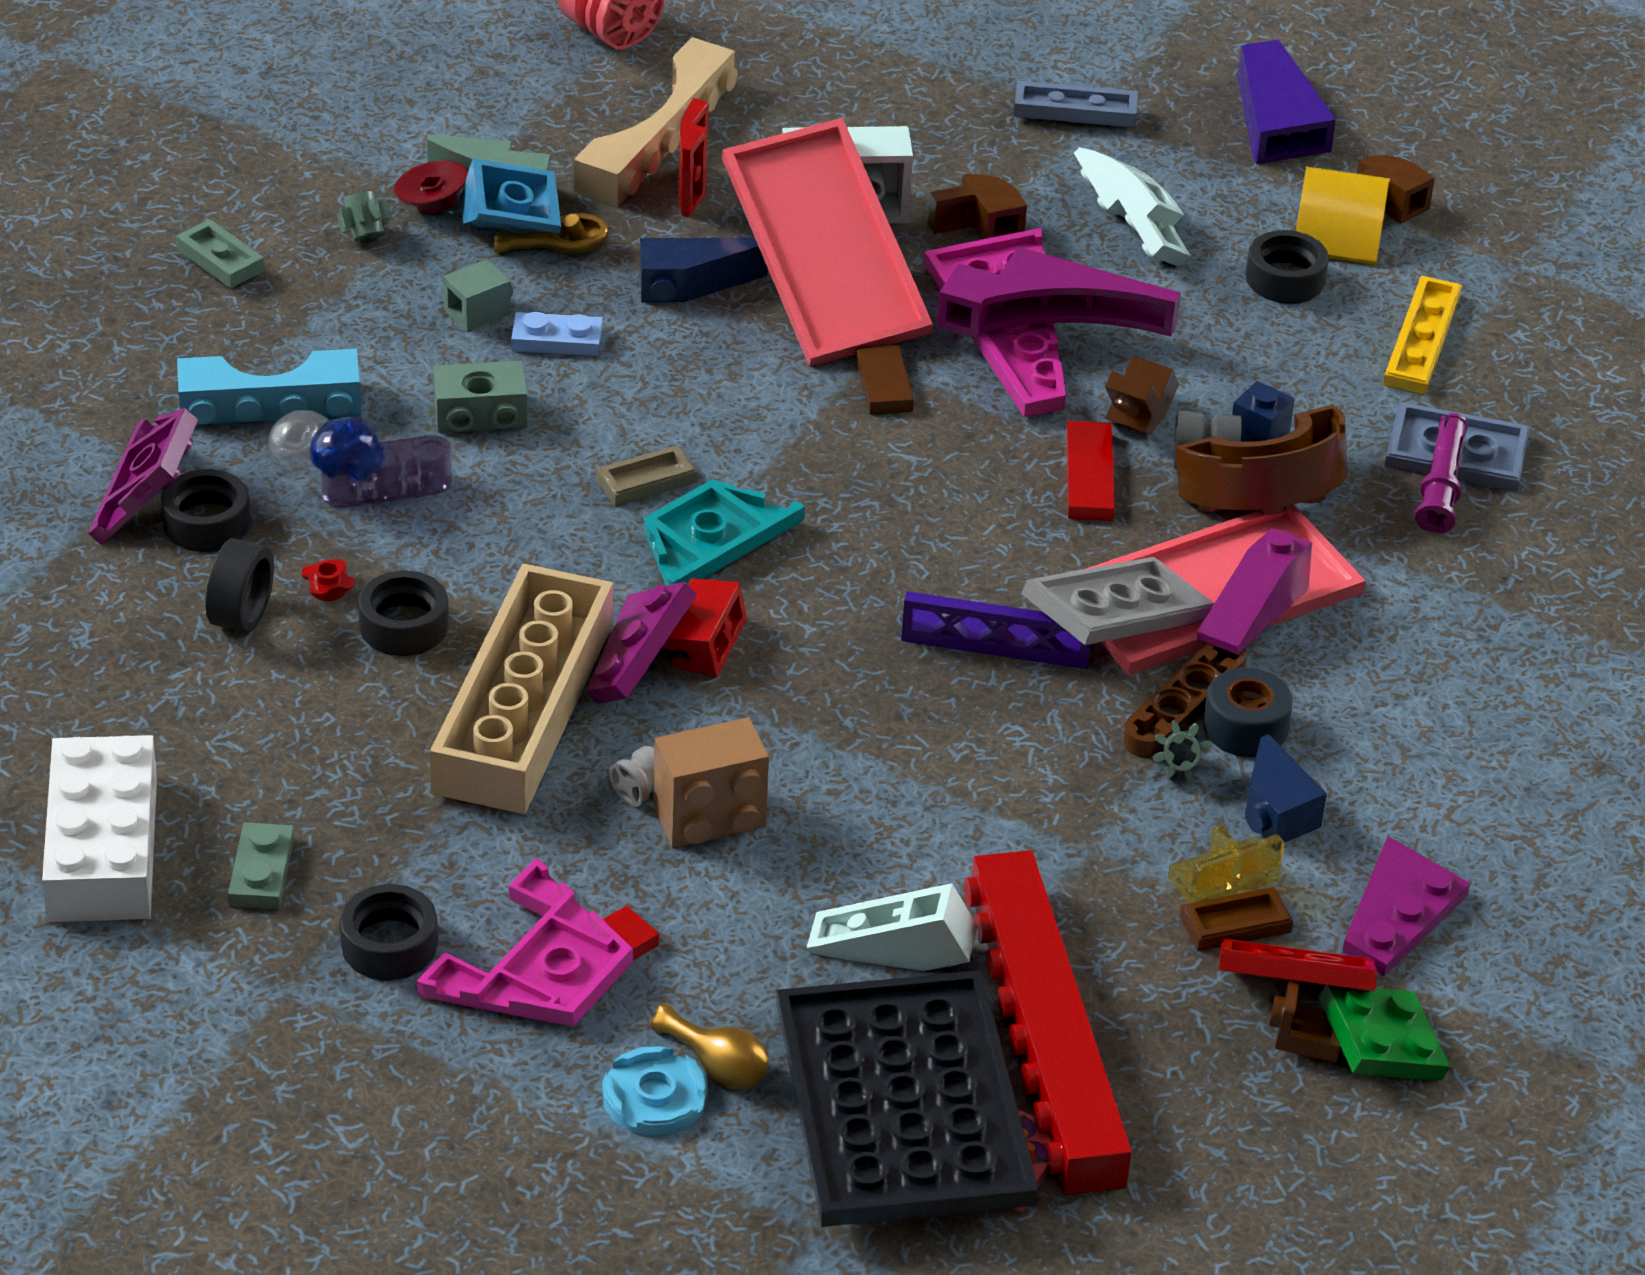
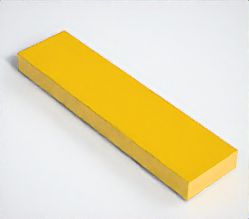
M1426 276L1420 277L1384 375V386L1426 395L1461 296L1462 285Z

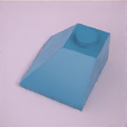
M472 159L460 196L463 224L505 231L560 232L561 220L554 171Z

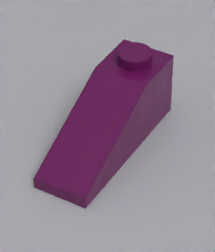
M1271 528L1246 551L1198 629L1197 639L1238 655L1309 589L1312 542L1298 538L1288 531Z

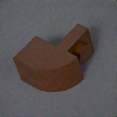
M1377 155L1359 160L1357 174L1390 178L1384 211L1386 215L1402 224L1430 210L1435 181L1433 175L1418 165L1399 157Z
M966 174L962 177V186L930 192L928 226L934 234L973 227L983 240L1025 231L1027 204L1018 191L1005 180L984 174Z
M1132 355L1124 375L1111 371L1105 385L1112 401L1105 419L1148 435L1152 434L1166 415L1178 389L1179 383L1174 370Z

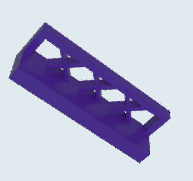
M906 591L901 641L1088 669L1092 644L1084 645L1042 611Z

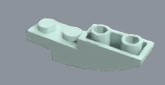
M1080 147L1074 152L1083 168L1081 170L1082 176L1095 188L1099 195L1097 199L1099 205L1112 216L1118 214L1125 217L1128 224L1139 233L1144 242L1142 248L1151 259L1156 262L1165 261L1175 266H1181L1190 257L1189 252L1173 227L1184 214L1162 186L1137 168L1099 152Z

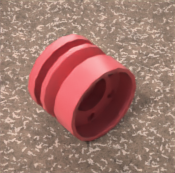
M558 0V5L564 16L590 31L591 34L614 49L620 50L643 41L652 32L661 17L665 0Z

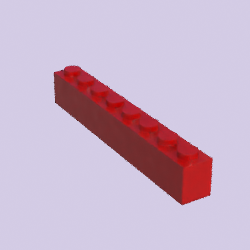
M1033 850L974 856L972 876L966 877L964 880L965 900L968 908L975 907L977 912L975 916V922L978 925L976 931L979 944L986 943L988 948L986 953L988 975L991 981L998 980L999 1011L1002 1018L1009 1017L1011 1022L1009 1029L1011 1050L1014 1056L1021 1055L1023 1061L1021 1067L1022 1085L1025 1094H1033L1035 1100L1033 1116L1038 1134L1049 1133L1051 1142L1046 1143L1048 1170L1050 1174H1058L1064 1195L1127 1188L1132 1151Z

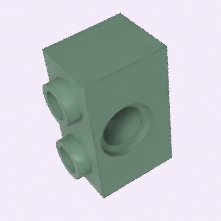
M522 360L433 366V393L438 433L527 427V390Z

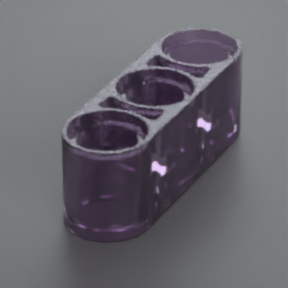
M426 435L329 450L320 459L322 499L331 507L350 508L444 493L452 485L451 444L443 437Z

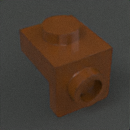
M1289 980L1285 997L1275 995L1271 1009L1269 1026L1278 1028L1275 1049L1300 1054L1310 1059L1337 1062L1341 1046L1325 1011L1296 1004L1299 981Z

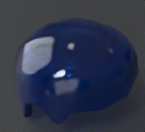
M341 417L324 423L311 439L309 445L312 465L320 469L331 480H334L338 473H347L355 481L364 480L378 471L385 459L383 447L376 431L364 420L354 417Z

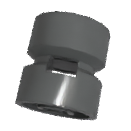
M1178 411L1174 433L1173 469H1177L1175 446L1213 436L1241 442V415L1215 414L1211 420H1207L1202 412Z

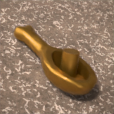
M573 213L560 217L561 229L559 233L525 232L510 234L504 231L496 232L493 235L494 251L498 254H506L512 250L546 248L566 255H582L592 252L603 245L608 238L610 228L604 219L596 215Z
M667 1003L658 1005L656 1016L650 1021L651 1029L659 1034H670L691 1046L695 1050L707 1075L720 1086L730 1090L742 1091L756 1087L766 1076L769 1062L766 1050L758 1038L750 1031L740 1027L726 1026L705 1029L679 1016L673 1006Z

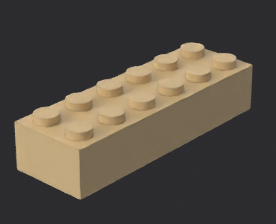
M522 563L430 749L431 794L526 814L612 628L613 582Z

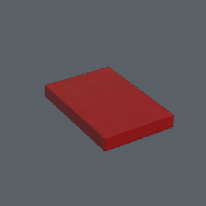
M1225 939L1221 943L1219 970L1375 991L1377 970L1372 958Z

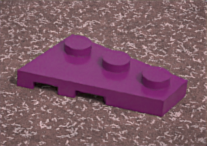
M686 582L668 586L659 585L654 589L628 594L586 690L597 703L601 704L628 698L696 598L697 594Z
M1387 836L1344 939L1342 952L1346 955L1372 958L1375 962L1377 973L1385 977L1468 896L1470 883Z

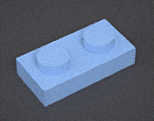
M516 312L511 338V350L515 352L599 356L602 317H589L581 314L555 315L543 314L541 312Z

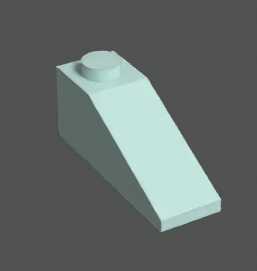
M951 883L816 912L807 949L810 954L927 971L969 962L978 925Z

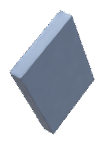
M1399 402L1384 467L1430 474L1440 418L1446 414L1448 417L1446 426H1448L1449 413L1457 412ZM1457 413L1464 416L1468 422L1457 479L1469 483L1518 491L1530 426Z

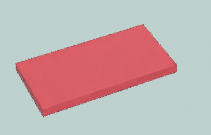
M843 118L723 149V163L809 366L856 355V348L888 346L932 333L933 323Z
M1295 505L1286 506L1284 512L1273 515L1263 514L1258 510L1089 567L1094 568L1155 557L1215 603L1248 548L1271 528H1274L1276 530L1288 531L1298 538L1312 542L1309 589L1269 626L1363 594L1366 580ZM1203 621L1100 642L1128 675L1200 651L1207 644L1197 639V631Z

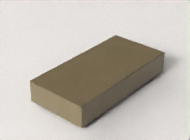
M676 445L597 468L596 480L614 506H618L697 483L698 471L680 447Z

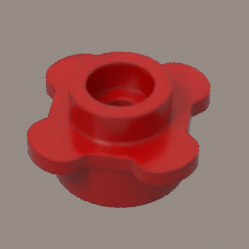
M341 559L323 560L316 565L310 564L302 569V578L310 583V594L318 600H338L355 586L354 578L348 576L346 572L347 563Z

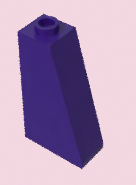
M1280 40L1242 45L1238 82L1254 162L1261 164L1331 152L1336 119Z

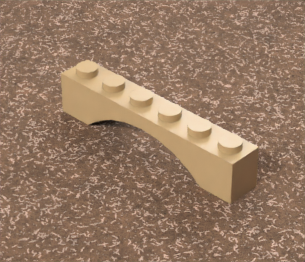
M691 37L673 56V93L664 106L650 118L634 127L612 135L594 138L574 159V193L618 207L628 195H634L642 180L649 173H655L660 161L668 153H673L678 147L681 122L692 99L696 98L709 102V112H711L715 108L718 99L726 91L730 92L734 88L738 76V71L734 68L735 51Z

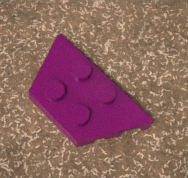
M186 408L176 410L169 415L167 413L158 415L154 421L157 424L156 426H153L146 419L137 423L88 531V534L99 544H104L158 491L168 488L179 476L181 469L178 465L181 458L189 451L193 444L191 435L198 421Z

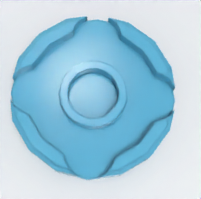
M662 1046L640 1047L622 1054L613 1062V1068L608 1074L606 1072L602 1081L603 1103L605 1110L612 1120L629 1132L646 1136L672 1135L689 1128L702 1116L708 1101L706 1074L697 1061L686 1054L684 1059L681 1056L674 1055L671 1048Z

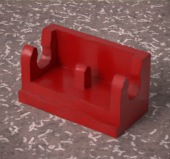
M691 578L688 585L695 591L697 596L662 648L673 651L683 650L690 656L689 659L675 657L671 667L707 674V676L717 678L747 621L740 582Z

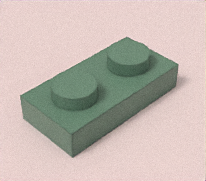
M211 219L176 235L177 250L229 288H233L265 271L263 256Z
M243 822L228 891L229 907L280 910L294 841L293 825Z

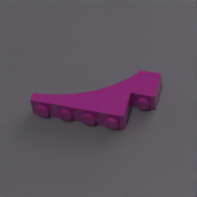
M1017 247L1000 275L959 263L940 291L937 327L978 338L981 333L1021 325L1092 323L1140 329L1171 337L1177 328L1181 292Z

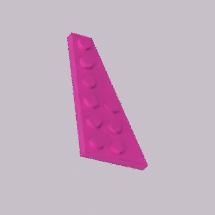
M1037 228L924 251L923 265L940 291L959 263L1000 275L1017 247L1045 254L1042 247V229ZM1054 323L1021 325L981 333L978 338L971 336L1024 418L1065 409L1066 392L1062 364L1058 356L1057 333H1055Z

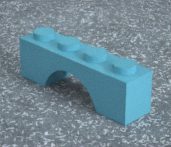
M357 349L312 351L308 359L301 366L292 371L272 376H257L236 370L226 362L223 356L177 358L180 409L186 408L198 419L196 425L361 416Z

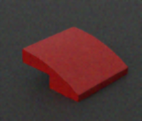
M693 98L688 105L680 129L679 209L681 216L688 218L706 195L709 102Z

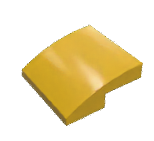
M1306 167L1296 231L1308 234L1320 241L1327 249L1329 259L1376 265L1390 178Z

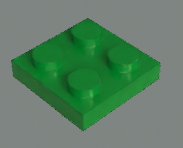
M1326 985L1319 995V1001L1354 1074L1438 1081L1442 1080L1450 1069L1449 1062L1415 992L1375 988V991Z

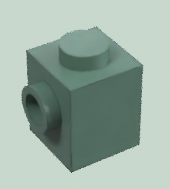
M488 259L443 276L444 310L467 332L511 314V296L513 295L511 280L506 273L500 272Z

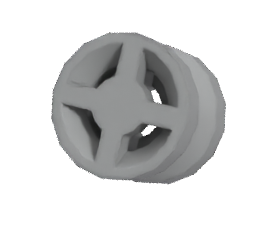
M642 746L633 752L631 760L621 759L610 767V780L614 790L631 807L640 806L649 799L650 793L654 792V748L650 746Z

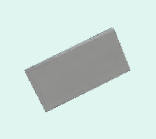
M1155 557L1026 580L1022 595L1084 645L1202 622L1214 605L1210 599Z

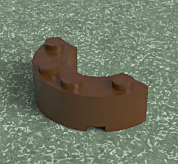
M1332 404L1295 414V430L1276 439L1239 442L1213 436L1175 446L1179 497L1197 504V509L1204 512H1213L1220 509H1259L1260 513L1268 515L1282 513L1286 510V506L1322 502L1326 498L1325 494L1337 488L1346 479L1348 474L1345 416L1338 407Z

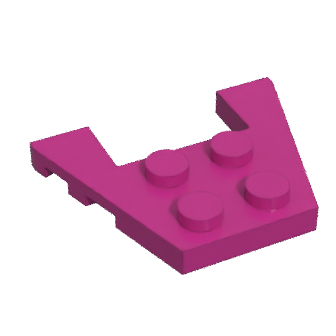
M535 858L509 885V899L543 917L489 973L444 952L417 980L419 996L574 1027L633 963V948L594 911L588 913L575 900V893L564 882L558 884L549 875V868L542 861Z

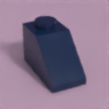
M1267 734L1260 738L1249 786L1245 818L1252 831L1257 834L1260 833L1273 847H1277L1321 828L1327 793Z

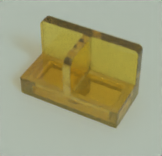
M1220 825L1212 829L1209 852L1170 865L1168 880L1187 904L1248 892L1279 881L1285 842L1279 835L1259 841L1253 836L1236 842L1228 831Z

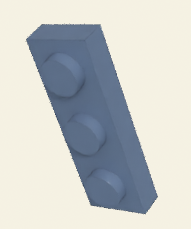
M1017 80L1014 117L1135 128L1138 91Z

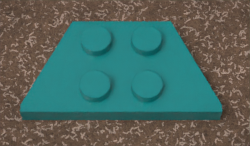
M712 479L644 517V534L665 585L668 586L682 582L689 584L691 578H706L804 521L805 506L796 501H792L789 508L766 502V493L751 489H739L732 484Z

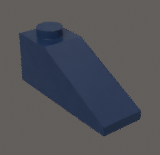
M640 238L641 302H686L768 276V267L755 238Z

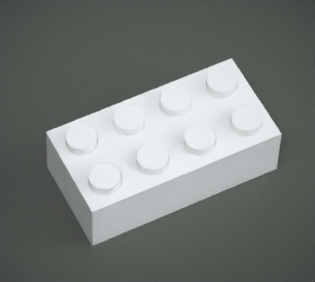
M153 735L52 738L42 875L47 922L151 919L157 787Z

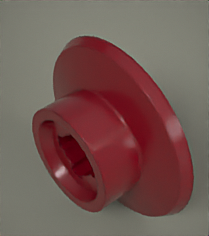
M450 160L423 163L408 170L397 180L394 186V193L402 202L416 206L417 210L422 214H439L449 210L457 202L456 194L465 185L467 170L462 164Z

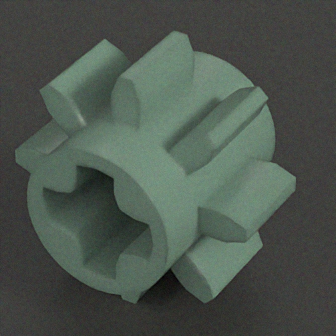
M373 191L355 193L343 199L345 208H340V213L336 214L342 234L351 232L355 242L375 239L385 234L383 225L389 224L388 220L392 219L387 199L377 201Z
M1172 721L1173 733L1168 738L1162 734L1155 735V739L1164 745V752H1159L1152 756L1153 761H1167L1169 764L1166 770L1167 778H1171L1176 770H1181L1185 772L1186 778L1191 781L1193 779L1191 768L1196 764L1202 767H1209V762L1201 757V749L1210 747L1212 743L1211 740L1206 739L1198 742L1195 737L1199 727L1197 723H1194L1189 731L1186 732L1180 731L1178 723ZM1185 738L1192 741L1190 748L1195 753V756L1192 760L1184 757L1180 763L1174 762V751L1169 748L1172 742L1181 744Z

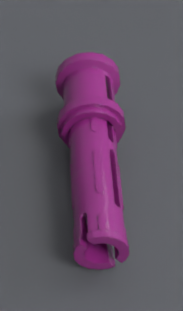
M1449 413L1448 426H1446L1448 420L1446 414L1440 418L1431 471L1421 483L1420 492L1423 501L1416 508L1415 521L1421 529L1426 531L1445 533L1455 526L1456 513L1453 507L1454 503L1460 498L1462 489L1457 479L1468 428L1467 419L1457 413Z

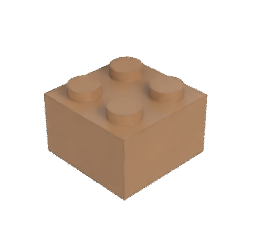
M749 717L655 738L653 809L672 848L688 844H700L710 839L736 833H748L754 829L766 827L769 755Z

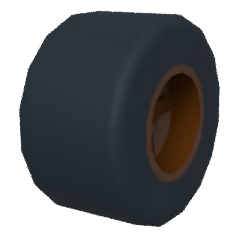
M1241 667L1227 670L1216 676L1208 686L1203 729L1208 739L1221 750L1236 756L1256 757L1261 737L1269 734L1280 746L1287 739L1293 695L1285 682L1275 674L1262 669Z

